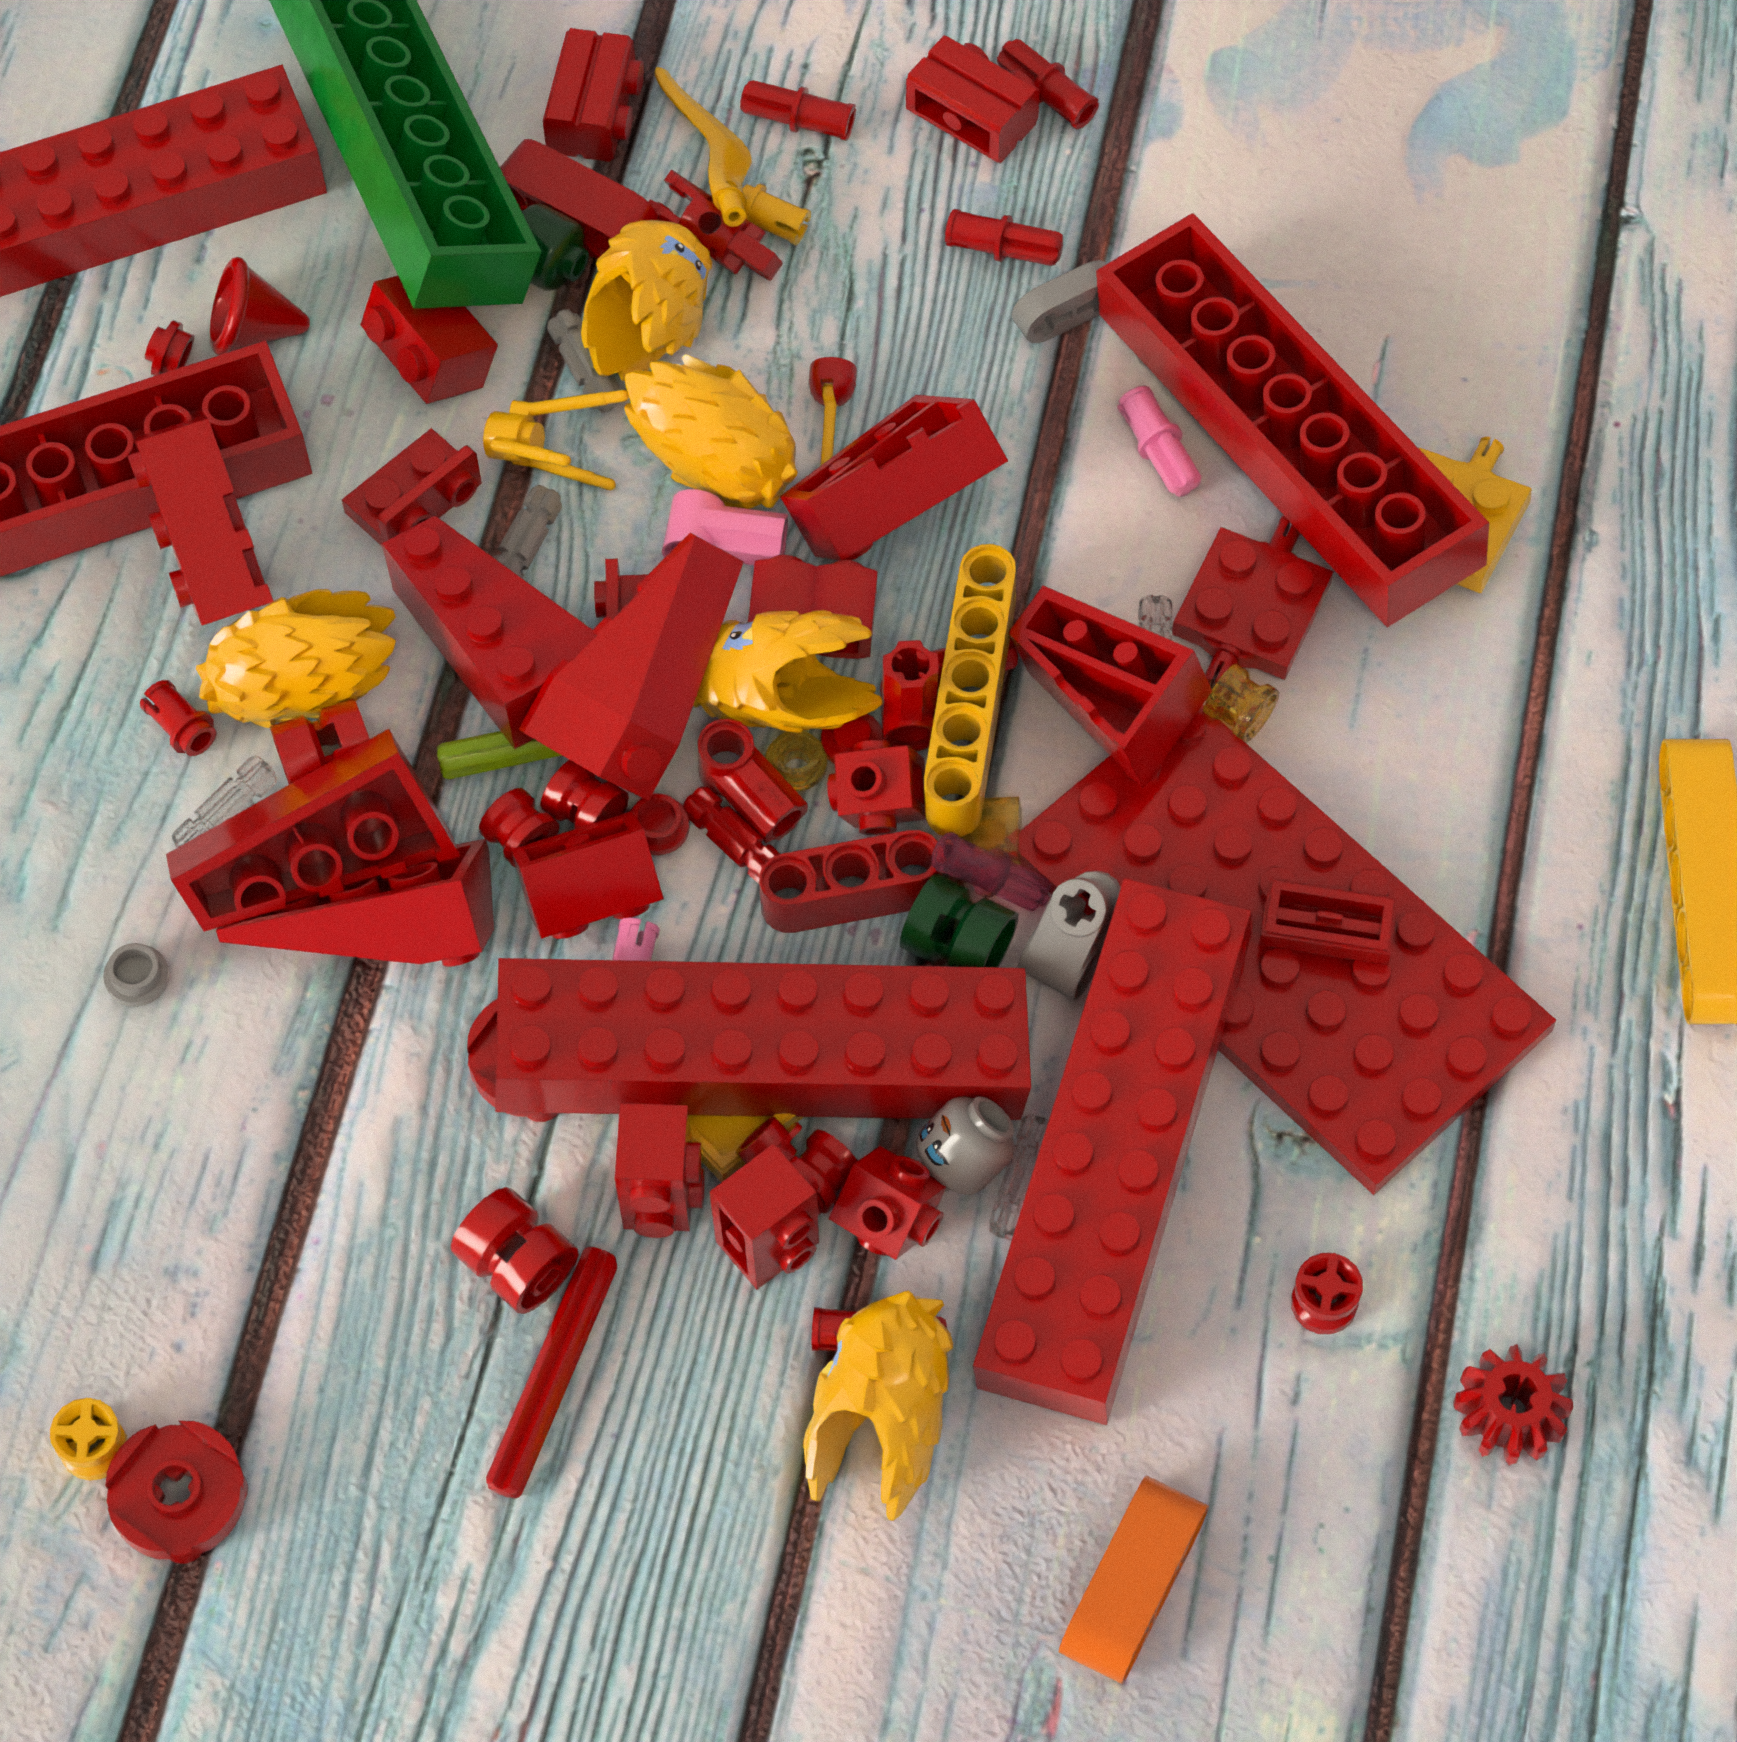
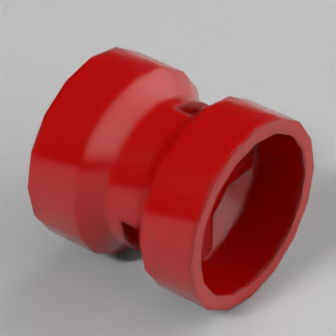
M568 760L550 779L543 792L540 806L542 811L547 812L558 821L568 820L574 823V827L577 829L624 814L628 806L629 794L609 781L601 783L595 778V774Z

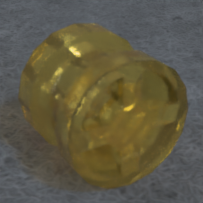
M1235 664L1221 676L1212 689L1204 705L1203 714L1212 721L1221 720L1230 725L1233 734L1247 743L1257 735L1269 719L1277 704L1280 692L1269 684H1256L1250 680L1248 670L1239 664Z

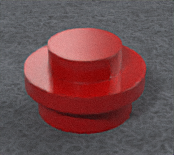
M173 320L166 329L158 326L153 332L145 352V359L152 362L151 375L156 376L186 365L195 337L193 334L183 331L182 323Z
M865 714L855 720L844 723L840 728L822 729L821 733L822 750L827 759L834 765V754L854 752V744L858 742L883 740L881 725L870 714Z
M654 793L649 801L641 798L629 811H633L643 827L651 855L669 854L681 847L688 837L690 824L687 811L681 803L668 795Z

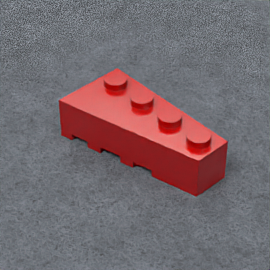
M433 516L383 542L382 547L392 588L512 747L517 749L533 740V738L519 730L520 725L548 674L564 658L570 662L595 637L592 629L437 516Z
M390 729L383 731L166 854L170 879L204 932L286 907L287 902L319 893L321 898L344 891L343 886L379 875H381L382 879L407 872L406 867L437 859L439 863L460 857L450 829Z

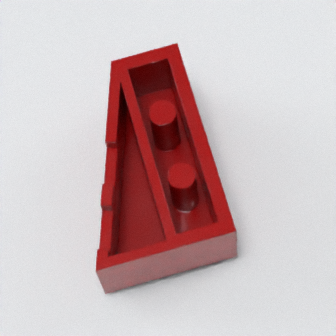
M915 395L783 493L780 498L815 557L838 561L854 560L869 551L873 546V542L1008 462V459L975 399Z
M202 415L134 437L139 452L127 455L139 491L152 488L159 511L148 514L160 550L170 546L173 548L180 569L170 572L169 577L180 607L192 604L195 614L203 626L272 603L271 592L268 584L264 582L253 550L254 545L248 528L246 529L234 495L235 492L209 419Z
M1044 585L1008 632L1029 674L1143 789L1212 692L1193 649Z

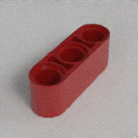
M524 139L500 166L520 209L524 210L530 205L540 203L577 221L584 230V248L589 251L590 256L596 259L610 248L609 239L620 234V230L625 225L641 220H658L657 213L652 205L636 192L538 141Z
M906 830L779 854L770 858L763 865L759 873L761 913L765 922L773 929L783 933H796L908 912L926 882L936 873L942 876V848L938 840L931 834L921 830ZM908 865H919L925 867L927 871L919 875H909L903 873L901 869ZM848 876H856L865 881L855 887H846L838 883L839 880ZM784 888H795L802 892L799 896L792 899H784L775 895Z

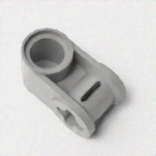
M1095 870L1084 872L1076 878L1069 879L1060 884L1053 892L1039 925L1029 938L1021 954L1018 968H1025L1027 975L1065 996L1077 1000L1086 990L1094 976L1121 889L1118 881L1108 873ZM1085 891L1091 895L1088 905L1096 910V912L1090 915L1083 912L1086 902L1078 896Z

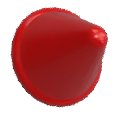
M235 257L227 263L217 286L211 312L209 334L211 348L215 354L221 355L265 340L270 342L299 335L308 330L310 319L306 313L252 270L243 258Z

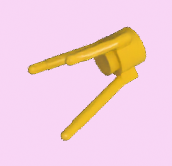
M617 390L538 402L513 400L509 413L494 411L489 415L483 434L485 454L488 458L511 461L514 465L534 467L590 486L613 490L616 487L613 479L570 465L571 458L568 455L543 448L545 441L544 427L541 423L535 422L533 417L625 402L629 399V394L626 390Z

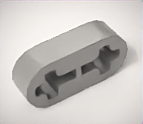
M1096 260L1083 264L1032 289L1020 298L1013 307L1011 315L1026 339L1031 343H1042L1099 316L1096 270L1106 265V263Z

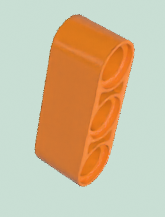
M1146 1475L1136 1490L1067 1627L1058 1652L1123 1684L1199 1534L1208 1513L1209 1505Z

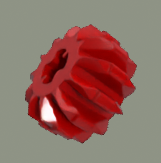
M1518 1344L1509 1347L1505 1362L1489 1348V1350L1481 1355L1479 1360L1480 1368L1469 1366L1464 1369L1460 1382L1465 1390L1456 1393L1453 1407L1456 1411L1467 1415L1459 1427L1462 1436L1478 1434L1484 1436L1478 1449L1482 1457L1491 1454L1496 1445L1504 1448V1458L1509 1466L1517 1463L1522 1448L1537 1461L1545 1456L1548 1449L1547 1441L1560 1443L1564 1438L1567 1427L1562 1419L1570 1416L1573 1410V1401L1559 1394L1567 1383L1565 1373L1549 1375L1543 1373L1548 1361L1545 1352L1536 1355L1530 1364L1523 1361L1522 1351ZM1503 1397H1511L1510 1404L1512 1407L1510 1410L1501 1404ZM1516 1399L1525 1406L1523 1413L1516 1412V1405L1514 1404Z

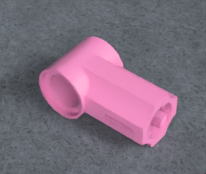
M698 489L679 491L673 496L662 554L665 558L691 532L744 561L743 564L755 565L757 560L785 555L788 514L725 506L718 496Z

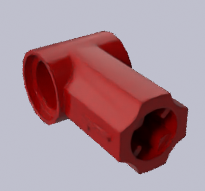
M920 640L898 641L894 650L883 655V675L880 683L883 740L890 741L892 747L909 745L915 751L929 748L938 694V655L926 649Z
M717 719L707 724L700 732L697 745L699 779L705 787H709L715 794L723 796L738 814L764 838L763 841L765 843L772 840L779 841L792 831L799 820L807 813L808 804L754 746L753 735L748 727L733 719ZM726 751L740 756L737 761L727 764L719 763L712 759L714 755Z

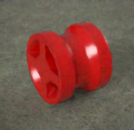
M515 788L499 797L487 809L479 824V833L491 844L499 843L504 848V858L515 868L511 849L558 835L560 830L559 823L547 812L539 813L535 809V799L523 788Z
M817 1129L806 1139V1150L798 1158L808 1166L819 1184V1189L816 1191L817 1204L821 1213L825 1214L834 1207L837 1201L836 1194L844 1186L853 1164L858 1160L838 1139L826 1131Z
M1336 1253L1314 1255L1309 1257L1300 1266L1291 1295V1309L1296 1320L1304 1328L1317 1334H1334L1344 1330L1353 1321L1363 1292V1279L1357 1266L1348 1258ZM1315 1293L1321 1297V1303L1316 1298Z

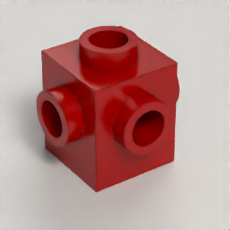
M867 740L854 744V752L834 754L835 773L829 774L827 782L829 802L832 810L838 811L840 818L854 828H859V833L865 835L889 834L897 831V823L926 820L924 793L925 761L909 745L892 747L890 741Z
M879 1146L853 1164L828 1219L857 1236L858 1242L865 1249L878 1255L890 1256L896 1260L916 1244L924 1247L932 1239L944 1216V1213L938 1210L937 1206L946 1190V1186L931 1177L927 1167L919 1161L906 1156H897Z

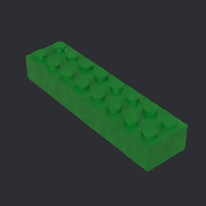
M269 0L413 308L523 304L542 251L417 0Z

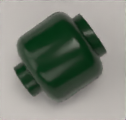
M533 204L524 210L521 209L542 251L530 283L545 291H551L561 287L567 280L576 281L583 273L589 258V251L584 248L585 234L583 227L577 221L544 204Z

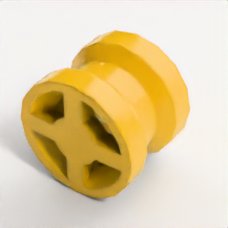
M92 1398L73 1400L63 1406L53 1418L50 1427L51 1444L66 1469L77 1478L89 1481L106 1478L110 1462L119 1448L127 1441V1435L111 1407L101 1400ZM98 1439H105L104 1442H100L97 1445V1447L93 1448L92 1452L89 1453V1449L92 1444H94Z

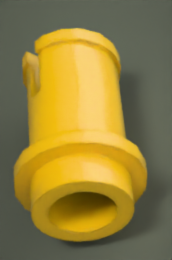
M761 183L757 184L756 187L746 184L742 188L746 198V206L744 207L746 219L761 229L788 240L795 246L798 245L808 228V225L804 224L803 221H810L811 211L766 193L767 188Z

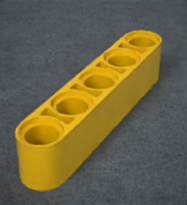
M981 544L971 548L963 556L960 563L924 774L926 821L933 831L948 838H957L970 834L979 825L982 817L1010 643L1008 632L1012 628L1016 606L1015 560L1010 552L994 544ZM987 582H991V583H995L996 585H993V586H983V585H980V584H982V583H987ZM975 634L988 635L986 638L979 639L970 636ZM971 686L981 688L980 690L975 692H966L960 690L962 688ZM956 740H968L973 742L972 744H969L967 746H957L951 744ZM948 794H959L965 798L958 801H948L941 797Z
M1663 739L1659 752V784L1684 1017L1688 1024H1737V785L1732 746L1729 739Z

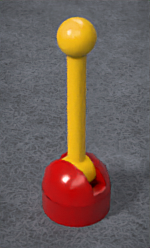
M839 357L816 359L810 364L808 383L810 394L815 401L825 407L820 466L833 457L836 407L847 403L852 398L856 388L857 367L851 361Z

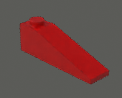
M690 532L637 585V595L612 620L606 616L592 630L595 637L570 662L564 658L548 674L519 730L598 777L649 801L680 745L744 561Z
M480 839L456 844L460 857L439 863L437 859L406 867L407 872L385 879H382V877L377 878V876L343 886L344 891L321 898L318 894L287 902L286 907L219 927L216 929L218 940L221 943L420 965L440 960L442 965L447 967L468 963L480 955V952L483 951L494 931L490 854L487 840Z

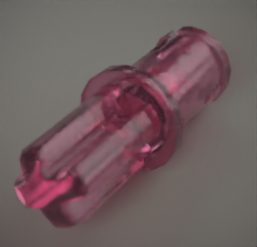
M953 832L946 833L937 842L932 854L933 868H936L938 872L947 873L973 885L976 894L986 898L995 895L1031 912L1035 911L1039 906L1045 907L1050 899L1048 892L1051 887L1048 878L1012 862L1007 852L999 848L988 851L958 837L959 835Z

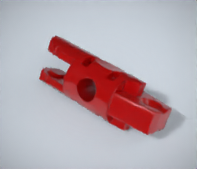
M670 170L664 182L669 185V189L675 194L691 202L680 218L664 204L650 199L649 203L656 211L658 220L673 222L686 227L708 249L711 258L737 275L744 265L766 280L771 281L783 265V262L773 251L760 243L766 232L748 219H745L741 225L736 227L726 225L721 211L714 205L710 194L674 170Z

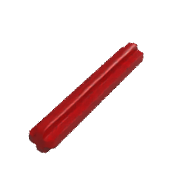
M591 1246L582 1251L486 1476L488 1488L499 1495L517 1499L525 1489L618 1268L616 1257L608 1251Z

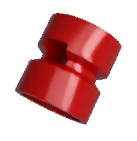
M354 698L322 708L316 721L311 722L302 715L270 726L271 734L289 784L370 739ZM338 744L339 749H336L330 755L324 756L322 746Z
M503 1187L485 1197L470 1211L455 1232L450 1247L452 1253L478 1277L484 1278L492 1275L490 1282L492 1290L517 1313L526 1314L546 1302L559 1289L576 1265L579 1252L578 1248L552 1224L544 1223L537 1225L539 1220L538 1212L512 1188Z

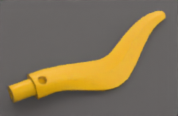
M656 67L654 71L655 77L661 89L708 141V182L714 205L721 211L726 225L731 227L741 225L746 219L744 209L746 198L742 190V183L752 163L750 151L730 129L690 97L676 83L667 70Z

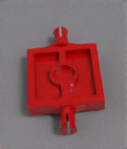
M1285 516L1279 519V524L1269 543L1259 542L1220 527L1173 621L1171 635L1199 645L1213 657L1205 672V676L1210 687H1212L1215 681L1213 690L1215 695H1221L1225 692V687L1236 666L1239 668L1259 669L1285 680L1332 583L1334 571L1299 558L1292 553L1300 533L1293 525H1291L1289 530L1290 522Z

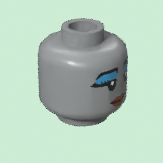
M959 1096L948 1101L921 1128L916 1139L918 1156L922 1161L921 1163L929 1170L930 1176L946 1186L945 1192L951 1190L958 1194L973 1195L983 1190L1012 1160L1015 1151L1013 1141L1014 1127L1004 1110L988 1098Z

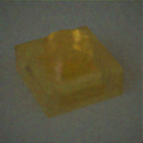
M1019 796L985 798L979 825L970 834L954 838L953 853L957 866L1020 864L1022 806Z

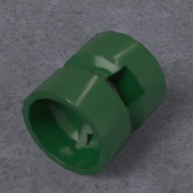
M936 873L923 886L908 913L900 936V947L933 964L944 958L947 960L948 967H999L1014 937L1019 914L986 897L974 903L971 901V891L968 888ZM957 919L960 921V923L958 924L954 932V935H951L949 933Z

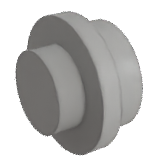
M131 943L118 948L110 956L103 974L104 984L110 996L118 1003L131 1007L147 1005L158 999L165 991L170 976L169 968L163 955L158 950L139 943Z

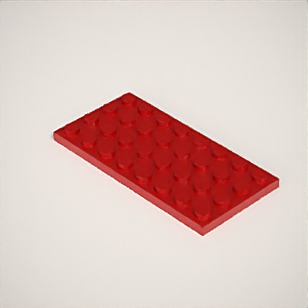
M1204 705L1199 709L1144 789L1111 756H1108L1007 841V854L1051 895L1060 884L1067 880L1076 878L1087 871L1099 870L1115 878L1120 887L1124 878L1251 910L1250 942L1218 1051L1373 1195L1553 1031L1557 1021ZM1269 878L1398 898L1388 965L1259 945ZM1087 891L1079 894L1078 896L1086 902L1083 912L1087 915L1096 912V910L1088 905L1091 895ZM1279 902L1278 906L1313 913L1318 911L1339 913L1345 918L1381 923L1382 917Z

